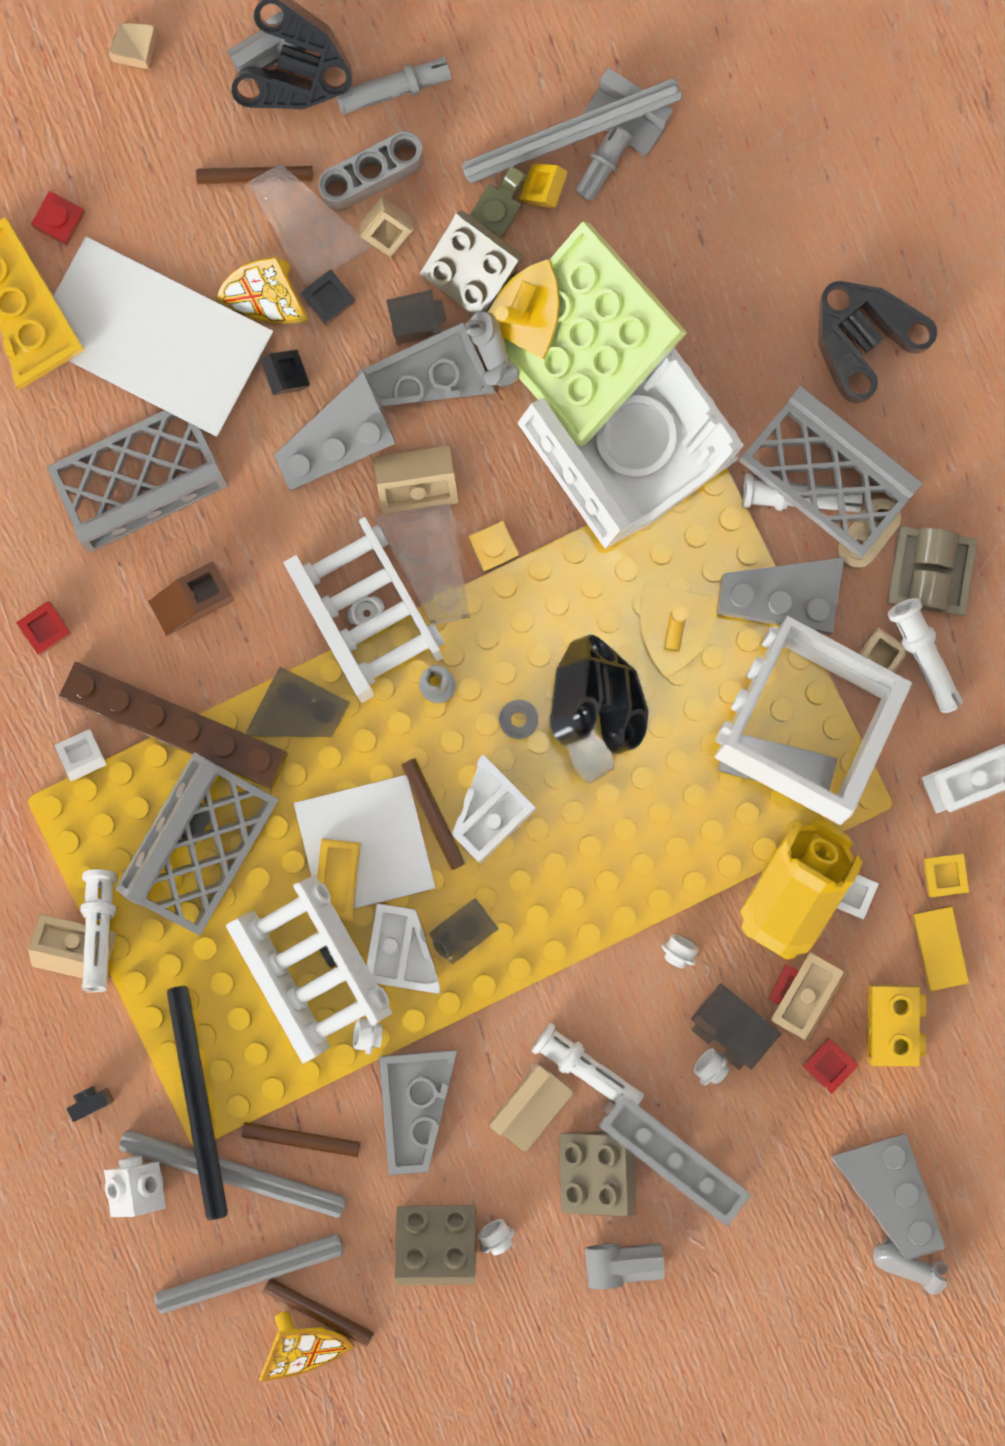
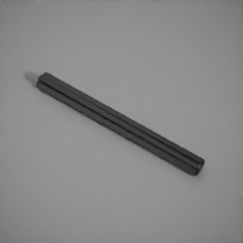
M182 985L169 988L167 990V998L205 1214L208 1220H217L226 1217L228 1210L189 988Z

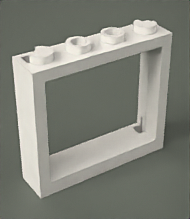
M787 616L778 629L771 626L766 634L762 646L767 648L763 658L756 657L746 676L752 681L747 690L741 688L731 706V709L736 714L732 722L725 721L716 737L715 742L721 745L715 758L841 825L854 812L912 682ZM783 647L881 698L837 795L738 743Z

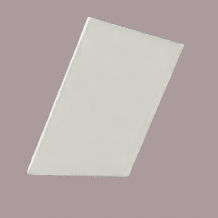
M406 775L294 803L311 876L316 875L317 877L321 839L361 843L354 909L435 889L409 780Z

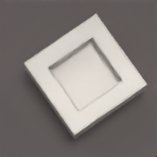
M90 729L54 745L70 781L106 766V762Z
M857 874L855 881L845 893L837 909L864 920L879 883Z

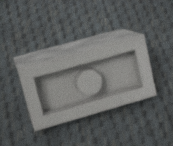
M608 67L600 79L598 91L584 113L643 89ZM665 106L620 124L617 127L624 129L633 136V139L628 144L630 148L643 156H647L671 121L673 109Z

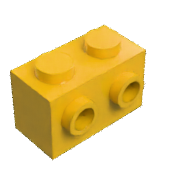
M867 985V1063L871 1066H920V1057H926L925 1033H920V1018L926 1017L927 1003L926 995L920 994V987L915 985Z

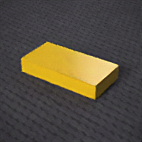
M321 839L317 879L328 889L331 897L330 902L340 920L353 921L361 843Z
M949 906L912 914L928 990L935 991L968 984L969 980L953 907Z

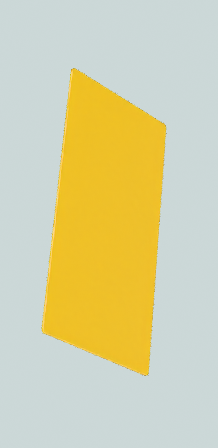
M728 468L720 472L648 527L607 548L603 547L589 525H586L418 607L417 610L426 626L434 623L445 643L439 647L443 658L436 661L428 648L375 678L376 682L370 685L375 696L363 703L360 702L332 650H329L200 713L204 717L288 753L272 789L233 773L279 800L201 935L182 927L141 904L138 905L126 899L115 889L192 755L153 738H148L105 759L106 766L73 781H70L68 777L29 797L28 805L79 911L81 905L85 903L86 882L82 880V873L84 871L101 869L118 874V881L114 883L113 905L116 906V914L110 919L109 927L110 931L116 932V941L108 964V971L192 1145V1134L167 998V990L169 988L182 985L189 988L214 1136L217 1139L244 1126L245 1122L250 1123L379 1060V1056L389 1055L764 871L795 821H804L803 826L810 825L813 820H823L844 832L891 808L892 799L875 766L854 812L841 825L759 781L726 774L717 770L720 760L716 759L715 755L721 744L715 742L716 737L726 720L732 722L736 712L731 709V706L741 688L748 689L752 680L746 677L757 656L763 658L767 648L762 646V642L771 626L778 629V625L718 614L707 643L701 652L683 669L664 678L650 659L642 639L639 622L641 598L645 582L719 597L721 580L725 573L776 566L748 509L743 508V499ZM411 615L358 643L356 645L358 649L351 653L358 665L364 661L366 664H369L421 635ZM593 634L608 644L637 671L649 710L647 731L643 741L637 748L620 754L611 753L606 748L602 739L600 716L597 717L594 729L583 739L562 743L555 737L551 727V712L556 669L573 640ZM783 647L741 735L836 758L837 762L829 792L837 795L862 739L828 670ZM432 665L444 667L453 675L455 691L453 696L446 702L432 703L421 693L419 687L420 677L423 671ZM437 676L430 679L431 686L439 687L442 679H439ZM513 700L529 702L534 706L538 714L536 730L530 736L523 739L509 737L500 726V712L507 703ZM516 712L511 717V722L516 727H522L527 721L526 716L521 712ZM484 754L537 810L482 864L453 836L466 864L451 870L410 784L435 889L379 902V904L417 910L440 984V993L377 984L386 992L389 999V1007L393 1012L376 1023L381 1024L383 1029L380 1047H373L369 1055L365 1054V1050L354 1049L353 1034L355 1020L328 1035L327 1041L331 1047L303 1064L225 926L253 910L259 918H264L298 898L299 896L293 886L311 877L294 803L406 775L401 764L415 758L452 834L456 821L462 813L468 788H471L476 774L478 760ZM217 774L209 788L212 801L231 795L228 780ZM236 785L238 793L246 791ZM257 796L240 800L244 819L257 815L264 800ZM233 803L214 808L218 827L237 821ZM210 823L205 831L211 830ZM239 829L220 834L224 853L237 849L242 841ZM213 837L198 841L195 845L198 861L218 855ZM187 845L176 848L171 853L169 859L172 870L191 864ZM220 863L200 869L204 887L218 883L222 876ZM163 867L160 873L165 872V867ZM194 871L174 877L178 895L198 889ZM168 880L154 883L147 898L156 903L172 898ZM98 888V899H100L101 888ZM200 897L180 903L184 918L192 922L196 921L202 910ZM377 903L355 908L353 921L341 920L366 966ZM174 905L166 907L167 909L175 912ZM306 911L269 932V938L277 952L282 953L319 931ZM320 950L288 967V972L296 986L300 988L332 970L326 963ZM345 980L308 1001V1007L315 1020L321 1022L357 1002V999Z

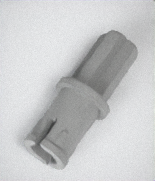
M617 126L609 129L596 153H591L590 157L593 160L576 187V192L589 201L595 199L610 172L617 171L616 165L625 148L633 139L630 133Z

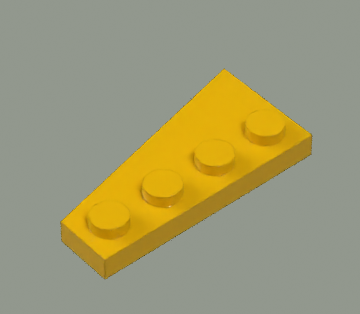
M4 217L0 220V329L4 339L5 352L7 357H9L15 386L21 390L85 351V348L10 221Z

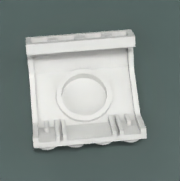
M675 348L666 355L585 446H577L544 398L531 403L518 422L520 428L604 548L648 527L737 461L736 454L744 446L736 431L726 421L716 407L714 400L706 393L694 376L691 368L684 362Z

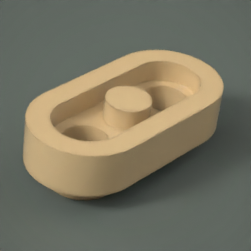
M885 498L872 500L873 513L877 511L889 512L895 505L894 502ZM865 507L860 512V514L866 513ZM899 512L861 559L838 542L837 554L839 558L844 557L843 564L852 569H861L868 566L898 529L901 522V513ZM867 520L854 521L848 528L849 535L861 543H864L869 537ZM874 520L876 529L879 523L876 520Z

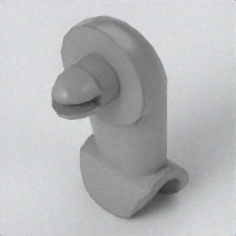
M486 311L476 312L471 320L465 324V328L468 329L466 333L470 336L471 341L477 345L488 371L483 374V378L487 385L508 386L517 380L520 372L517 366L508 359L500 323L492 313Z
M888 1235L885 1237L883 1244L874 1248L873 1260L880 1269L921 1283L924 1290L932 1295L942 1292L947 1287V1279L940 1276L947 1272L946 1263L936 1261L931 1265L918 1258L906 1261Z

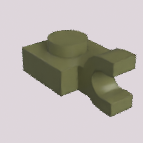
M511 166L499 189L488 184L470 216L494 234L504 238L523 206L514 197L528 175Z

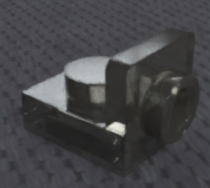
M474 898L433 929L429 935L433 939V946L439 955L454 964L499 928L477 899Z

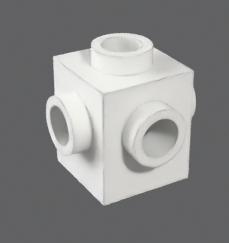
M133 1156L119 1159V1167L104 1170L106 1181L105 1193L109 1201L111 1217H135L166 1209L163 1192L164 1181L160 1172L159 1161L143 1162L142 1156Z

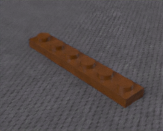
M78 662L74 663L59 694V697L64 701L190 755L196 752L218 766L270 789L273 788L288 755L282 749Z

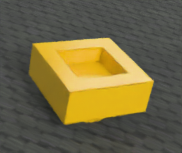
M531 164L519 200L529 206L556 208L568 171L558 165Z
M504 521L468 536L484 573L519 558L518 551Z
M964 853L923 859L929 898L969 892Z

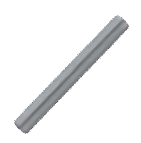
M334 1234L159 1291L155 1295V1303L162 1314L339 1257L344 1253L343 1243L340 1236Z

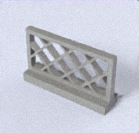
M799 386L785 406L739 460V462L860 559L922 485V482L802 386ZM786 416H789L800 425L802 438H781L780 423ZM774 432L775 440H767ZM803 445L805 464L785 466L783 447ZM810 445H825L831 451L832 462L812 464ZM776 447L778 466L764 467L753 456L760 448ZM853 468L860 473L862 487L843 488L840 469ZM833 470L836 489L816 490L813 471ZM806 472L809 491L795 492L787 484L786 473ZM871 493H885L896 504L889 512L873 513ZM863 494L866 513L846 515L844 495ZM837 496L839 515L825 516L818 510L817 497ZM804 498H810V503ZM883 519L875 529L874 520ZM867 520L869 537L862 545L849 535L847 522ZM840 522L841 528L835 523Z
M163 410L47 466L74 525V531L78 540L88 553L96 551L228 487L200 428L189 423L183 438L165 433L169 421L177 416ZM142 433L155 436L148 455L130 450L134 438ZM193 433L198 443L190 441ZM162 439L180 444L174 463L155 458ZM187 447L202 451L207 463L193 470L181 466ZM107 450L120 453L113 472L95 467L100 454ZM127 456L146 461L139 480L120 475ZM90 459L88 464L83 463L84 461ZM153 464L171 470L166 483L158 487L146 483ZM72 467L85 470L78 489L64 485L59 473ZM178 472L183 473L182 475L176 477ZM93 473L111 478L104 497L86 492ZM118 481L136 486L131 500L124 503L111 500ZM143 489L148 490L147 492L141 494ZM69 493L76 495L73 502ZM86 498L101 503L97 515L82 523L77 513L82 499ZM108 506L114 507V508H112V509L106 511L107 508H108Z
M194 752L115 889L126 899L138 905L141 904L182 927L201 935L279 799ZM218 774L228 780L231 795L212 801L209 788ZM236 785L246 791L238 793ZM252 796H257L264 800L257 815L244 819L240 800ZM203 798H204L205 804L200 805V803L202 802V800H203ZM233 803L237 821L218 827L214 808ZM207 811L211 830L192 835L189 822L193 815ZM239 829L242 839L237 849L224 853L220 834ZM184 833L185 838L180 839L182 834ZM213 837L218 855L198 861L194 843ZM187 845L191 864L172 870L169 859L174 849ZM220 863L222 876L218 883L204 887L200 869ZM163 867H165V872L160 873ZM194 871L198 889L178 895L174 877ZM168 880L172 898L157 903L147 898L154 883ZM200 897L202 910L196 921L192 922L184 918L180 903ZM174 905L175 912L167 909L166 907Z
M624 1094L621 1095L615 1104L609 1100L603 1108L607 1115L598 1125L602 1130L725 1226L730 1224L752 1195Z

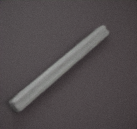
M671 78L464 161L462 164L464 175L469 183L478 182L508 170L511 166H518L678 102L682 99L678 82Z
M126 1130L123 1133L119 1148L121 1151L135 1156H142V1158L155 1162L159 1161L161 1164L199 1175L193 1149L131 1130ZM218 1157L223 1183L336 1218L341 1217L343 1214L346 1198L342 1195Z

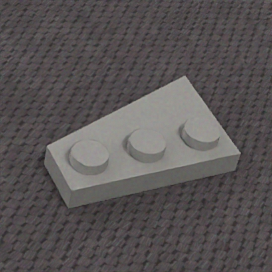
M463 322L357 371L358 375L365 371L380 406L495 393L492 385H487L483 378V374L486 371L469 335L466 333Z
M365 371L274 454L289 490H293L397 443Z
M844 557L725 573L721 580L716 614L778 626L789 616L821 634L830 635L834 629Z
M458 1049L379 1056L389 1175L428 1172Z
M907 1134L831 1156V1160L853 1186L854 1191L873 1213L879 1225L906 1261L945 1249Z

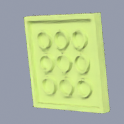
M582 221L550 258L558 281L560 305L558 324L545 358L542 359L504 339L508 359L517 366L520 372V380L538 400L544 398L577 446H585L687 333L590 223Z

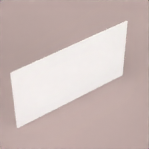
M86 236L54 294V298L85 348V351L69 360L71 363L218 437L273 333L272 330Z

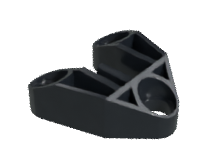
M259 0L254 10V20L261 31L285 39L284 42L320 53V56L283 44L280 51L277 67L312 78V81L278 69L270 70L260 67L241 69L235 75L231 88L232 96L239 105L249 108L306 109L343 95L349 90L352 84V68L327 24L293 0ZM267 4H275L281 8L283 18L277 24H268L261 17V9ZM335 66L343 69L346 74V80L342 85L331 86L325 81L324 73L329 67ZM245 78L256 80L260 85L259 94L254 97L243 96L238 89L239 82Z
M834 281L824 289L820 298L818 346L842 397L852 403H862L870 399L877 390L878 378L874 370L862 358V353L839 327L843 326L866 354L884 338L862 314L861 309L868 314L886 337L889 336L909 353L917 354L928 350L936 340L938 334L937 327L928 316L883 288L845 281ZM834 290L844 291L849 297L848 307L843 310H835L830 307L828 303L829 293ZM914 324L924 325L929 331L928 341L919 345L913 343L908 337L909 327ZM860 373L868 377L870 381L869 391L865 394H856L851 391L848 382L852 375Z
M593 634L573 640L556 669L551 712V727L555 737L562 743L583 739L594 729L597 717L600 716L602 739L606 748L611 753L620 754L637 748L645 737L649 713L637 671L608 644Z

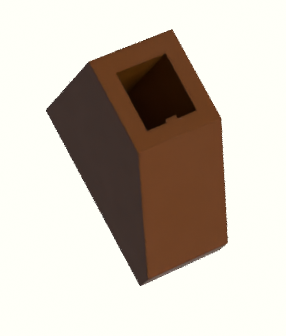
M212 561L177 579L148 602L165 635L168 636L235 601V598L219 567Z

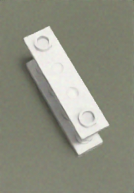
M365 517L358 520L365 536L317 563L311 565L308 562L302 565L297 555L283 562L361 703L375 696L370 685L376 682V677L428 648L435 660L439 661L443 658L439 647L445 644L434 623L426 626L383 550L389 543L379 525L377 524L371 528ZM374 549L384 567L382 570L331 598L328 595L323 598L320 597L315 588V585L321 583L320 578ZM390 582L393 583L402 602L350 631L347 628L342 631L338 630L333 621L335 617L339 616L338 611ZM411 615L421 635L369 664H366L365 661L359 665L357 664L351 652L358 649L356 646L358 643Z
M1005 744L921 777L935 813L937 814L945 810L952 812L1004 791Z
M316 875L295 884L293 887L299 897L264 918H259L253 910L225 925L303 1064L331 1047L327 1041L328 1035L366 1015L372 1026L393 1013L389 1007V999L386 992L376 984L331 904L328 889L322 882L318 881ZM307 911L319 932L282 953L277 952L269 938V932ZM327 945L338 967L301 988L296 986L288 972V967ZM346 980L357 1002L321 1022L316 1021L308 1007V1001Z

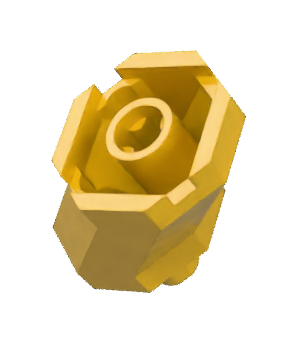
M813 820L810 825L803 826L804 821H795L757 883L748 894L740 911L744 920L741 925L744 933L785 959H794L797 954L809 952L845 893L855 881L863 863L859 854L854 858L850 849L853 843L850 837L823 820Z

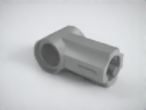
M281 11L273 15L265 22L268 24L279 23L283 18V12ZM259 31L229 49L227 53L239 72L246 67L270 68L278 62L283 44L303 51L307 49L284 42L285 39ZM245 78V79H243V80H244L245 82H247L248 80H250V79H252V78Z
M661 1243L620 1247L619 1244H599L585 1248L589 1289H611L621 1287L626 1282L665 1279Z

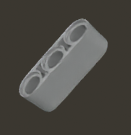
M399 132L327 169L322 173L318 185L325 205L332 210L341 211L415 174L420 170L424 158L420 139L411 132ZM408 146L413 148L416 154L411 160L401 161L395 156L397 150ZM376 164L380 166L382 171L376 178L368 179L362 176V169L366 165ZM333 182H343L347 185L346 192L341 196L335 197L327 193L329 185Z
M746 735L740 736L738 743L830 791L837 762L836 758ZM719 761L718 771L755 780Z

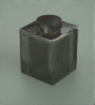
M432 289L386 300L396 345L441 333L440 323L447 322L442 299L434 301Z

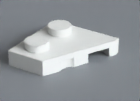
M484 754L478 760V768L471 788H468L462 813L458 817L452 832L457 841L480 864L537 810Z
M377 903L367 961V968L376 984L439 994L440 984L417 910Z

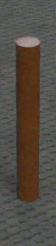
M312 166L196 169L197 184L313 181Z
M414 758L401 764L451 870L465 865L466 863L416 759Z
M247 1122L244 1123L242 1138L357 1158L361 1143Z
M273 1279L268 1280L263 1290L265 1294L366 1347L374 1332Z

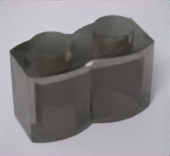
M549 715L551 733L555 740L564 749L569 751L571 766L581 780L590 784L614 769L610 750L601 739L593 735V730L583 739L562 743L555 737L552 731L551 715Z
M720 982L690 1017L696 1023L691 1030L709 1045L714 1039L726 1048L722 1056L739 1070L744 1064L752 1070L782 1034Z

